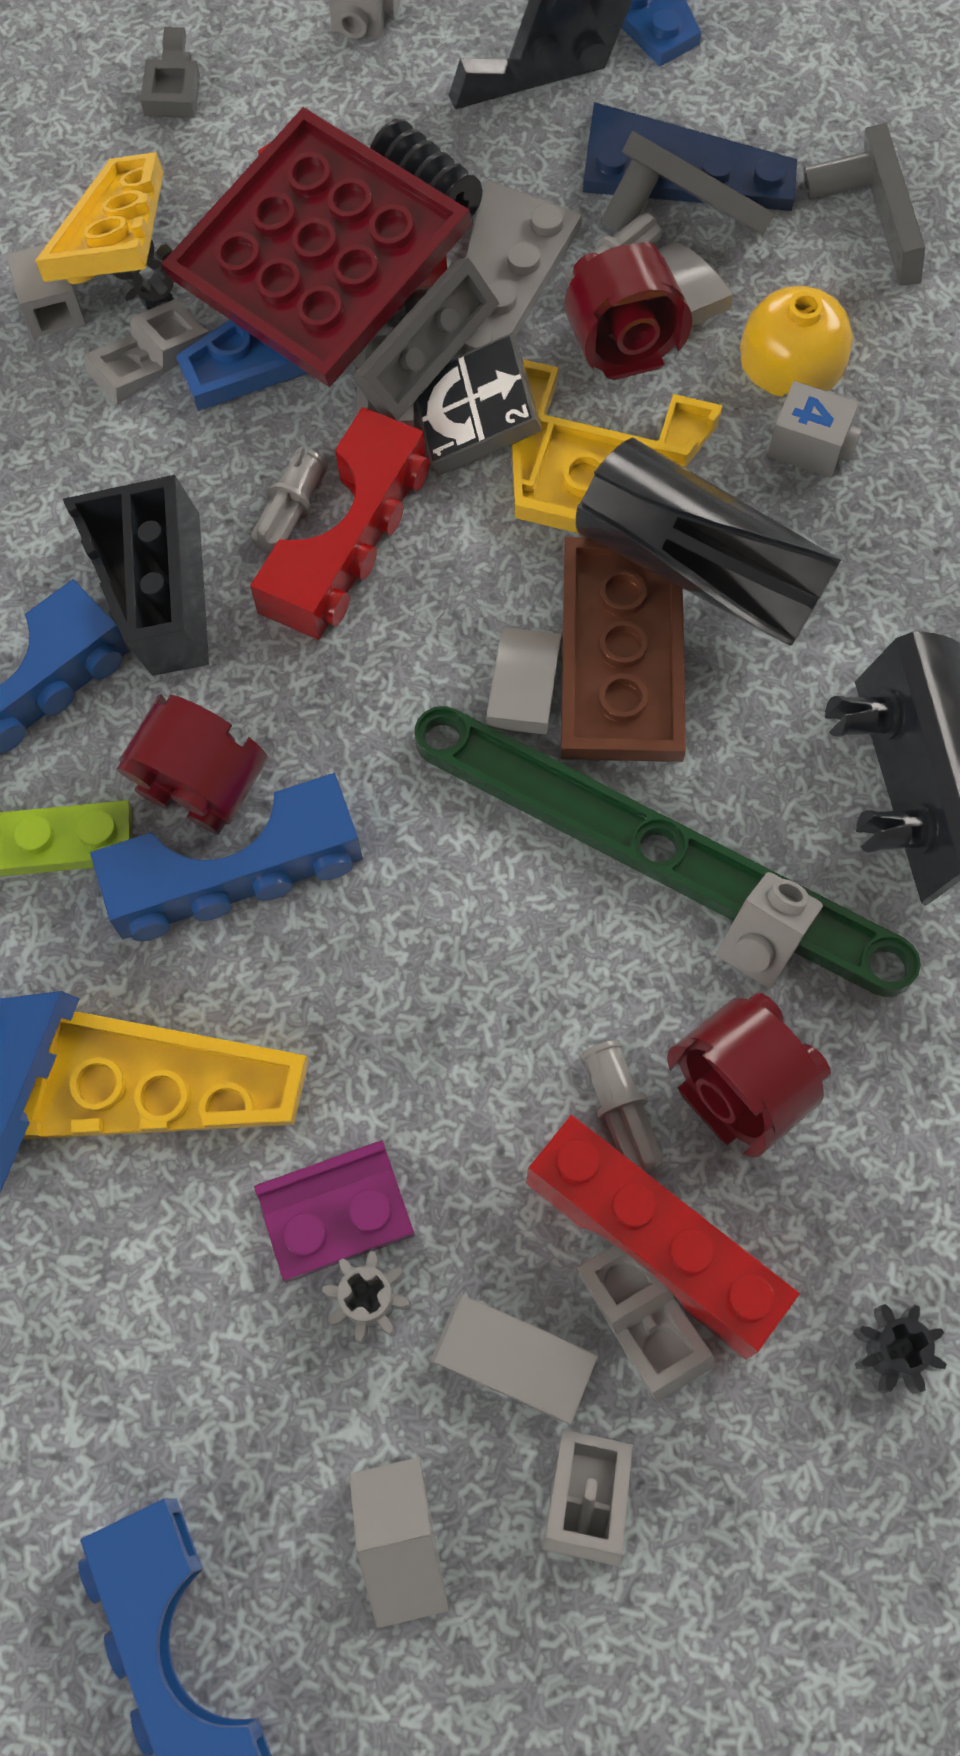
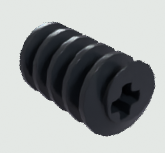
M395 118L386 123L377 132L370 145L372 150L470 210L471 218L473 217L481 203L483 192L481 181L476 176L469 175L467 169L460 163H455L454 159L446 152H441L434 142L427 141L426 136L419 130L413 129V126L405 119Z

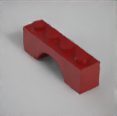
M364 407L360 409L335 449L340 481L354 496L349 512L340 523L321 535L301 540L279 539L250 585L258 614L317 640H320L329 624L333 626L340 624L346 614L350 601L348 591L356 578L365 580L369 576L377 557V543L383 533L392 535L396 531L403 515L404 498L410 489L414 491L420 490L429 472L430 460L425 457L424 431Z
M572 1114L528 1167L526 1184L579 1227L605 1238L645 1267L673 1293L690 1316L745 1360L760 1351L800 1295L796 1289Z

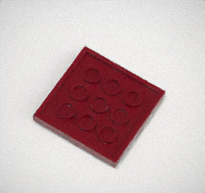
M302 107L161 265L165 273L175 283L330 388L473 224L469 209L310 110Z

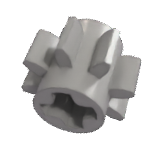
M370 1251L366 1259V1266L354 1269L348 1261L342 1258L339 1260V1265L344 1276L339 1286L327 1285L323 1286L322 1289L325 1296L332 1300H338L341 1307L331 1315L328 1320L334 1328L343 1326L349 1320L356 1324L354 1330L355 1340L359 1344H364L367 1339L368 1328L378 1325L381 1326L386 1334L392 1337L395 1334V1330L388 1318L392 1314L393 1309L406 1310L411 1308L410 1300L402 1295H394L392 1289L405 1276L401 1267L393 1268L384 1275L379 1270V1259L375 1251ZM362 1281L370 1288L377 1287L379 1284L384 1286L377 1294L381 1307L371 1314L362 1306L353 1311L350 1309V1306L357 1300L353 1288Z

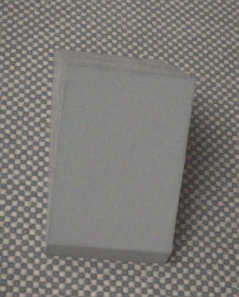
M565 1429L562 1430L541 1546L543 1549L620 1567L623 1553L633 1444Z
M420 1457L349 1473L356 1552L376 1628L450 1611Z

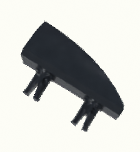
M630 438L621 443L603 460L594 471V477L582 501L577 506L576 529L579 534L790 646L793 645L841 562L840 558L635 438Z
M913 631L895 638L858 677L855 685L859 697L833 696L830 698L826 706L825 718L840 720L829 731L832 736L871 735L893 811L866 810L860 814L856 824V832L874 834L860 847L868 853L878 850L905 848L920 901L926 906L960 882V643L944 635Z

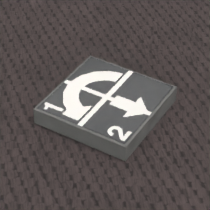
M512 333L449 361L416 399L430 464L438 476L542 431L520 348Z

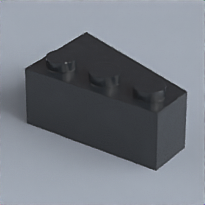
M176 475L63 498L65 507L73 518L82 538L80 541L92 561L101 583L99 584L122 637L152 676L209 665L200 515Z

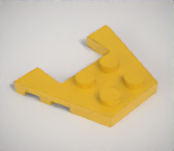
M523 359L542 431L511 444L515 518L578 533L576 529L577 506L582 501L594 477V471L617 446L630 438H635L686 468L718 427L723 405L673 394L658 441L547 415L558 384L559 367Z

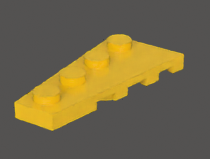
M157 152L112 158L107 161L36 258L35 262L44 282L66 279L70 284H79L94 278L96 275L146 269L164 174Z
M75 1011L71 1021L61 1018L48 1049L49 1053L57 1055L47 1079L37 1076L24 1112L30 1123L23 1140L294 1125L309 1059L306 1055Z

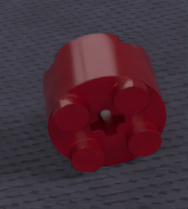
M641 242L639 244L621 245L600 254L588 253L576 262L573 267L574 277L565 295V313L586 361L593 370L595 367L603 371L605 377L611 380L658 370L665 365L662 359L663 356L674 346H676L679 352L685 345L692 328L691 309L665 258L660 254L655 244Z
M160 694L121 755L117 771L137 784L134 791L144 799L164 809H167L170 802L174 800L190 810L187 814V818L213 834L219 835L223 827L232 822L266 764L268 756L250 737L247 738L243 747L236 743L234 737L229 733L232 724L222 717L182 697L170 694L166 701L164 696Z
M759 992L752 995L749 999L733 998L671 1047L667 1055L669 1070L671 1071L679 1064L686 1079L677 1087L686 1103L727 1146L736 1138L750 1145L743 1153L749 1157L761 1156L822 1103L824 1097L823 1082L831 1075L830 1066L824 1056L813 1046L802 1044L797 1036L784 1024L783 1014L777 1004L770 997Z

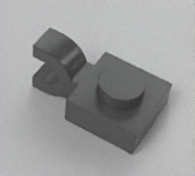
M164 27L161 60L146 59L140 97L144 116L195 118L201 76L197 61H191V52L185 51L186 32L184 27Z

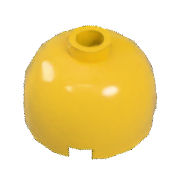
M805 285L788 286L770 293L752 310L746 322L740 343L742 368L754 384L772 395L784 397V394L789 393L793 381L828 391L845 375L853 343V333L849 317L835 297L819 288Z

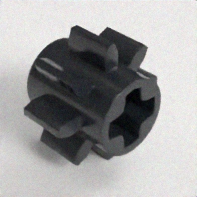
M152 240L146 264L154 271L152 277L146 280L139 273L140 270L113 273L116 278L127 280L119 289V293L128 302L139 294V298L147 310L153 308L154 301L164 298L168 301L174 300L171 293L174 281L165 273L161 265L173 250L167 244H164L155 252Z
M887 1304L875 1308L874 1317L879 1327L874 1329L869 1326H861L853 1332V1335L858 1340L867 1343V1356L855 1363L856 1369L873 1367L881 1374L878 1382V1389L881 1393L892 1391L899 1378H903L907 1389L912 1394L925 1391V1381L920 1372L923 1370L940 1371L945 1369L947 1365L941 1358L934 1356V1341L942 1337L944 1334L943 1329L934 1328L928 1330L924 1324L919 1322L920 1306L918 1305L908 1307L902 1313L901 1318L895 1319L891 1308ZM908 1337L914 1351L908 1353L905 1359L897 1358L892 1360L888 1355L886 1346L892 1344L895 1338L899 1340Z

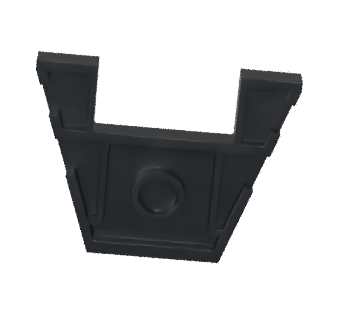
M528 0L508 59L460 58L448 95L454 109H460L604 69L632 0Z

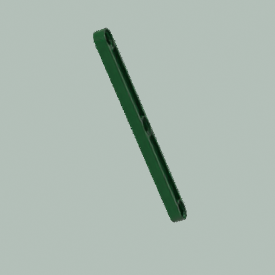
M447 706L433 707L426 710L416 722L414 727L416 748L420 756L428 763L732 921L735 920L745 900L766 873L770 872L782 879L790 880L457 709ZM440 725L454 728L460 736L458 742L453 747L442 750L432 748L427 744L425 737L432 728ZM661 835L672 841L676 854L666 862L651 861L644 856L641 850V843L647 837ZM800 885L808 895L820 901L823 907L806 931L794 953L882 997L897 996L904 993L918 977L921 967L919 953L912 943L904 937ZM878 952L895 954L904 964V978L897 982L881 980L871 969L870 960L872 955Z

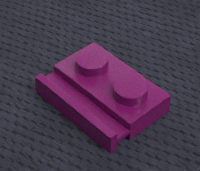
M383 1140L254 1186L279 1270L285 1283L337 1265L342 1258L348 1261L370 1253V1251H375L415 1236Z

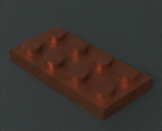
M565 537L561 759L683 762L686 753L683 589L586 537Z

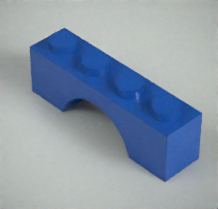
M74 579L25 613L29 629L27 653L16 672L0 685V753L8 752L19 745L26 734V729L44 715L54 716L64 711L73 701L74 693L93 678L99 680L113 674L120 666L122 656L129 652L117 624Z
M335 772L274 792L272 812L262 833L243 850L224 858L198 860L184 857L167 848L152 832L90 852L109 921L122 940L132 937L135 941H149L159 938L170 930L169 924L192 916L198 921L219 918L231 910V903L252 896H256V899L261 901L279 898L291 891L292 883L315 875L317 879L323 881L339 878L352 870V863L363 860L359 838Z
M163 1498L81 1538L80 1542L86 1557L78 1561L79 1575L90 1601L93 1604L101 1601L111 1629L110 1632L104 1635L106 1654L117 1678L123 1679L127 1677L132 1689L137 1708L131 1710L130 1719L136 1742L144 1756H272L258 1718L234 1719L206 1710L189 1696L175 1672L170 1652V1631L173 1616L183 1593L203 1570L177 1498Z

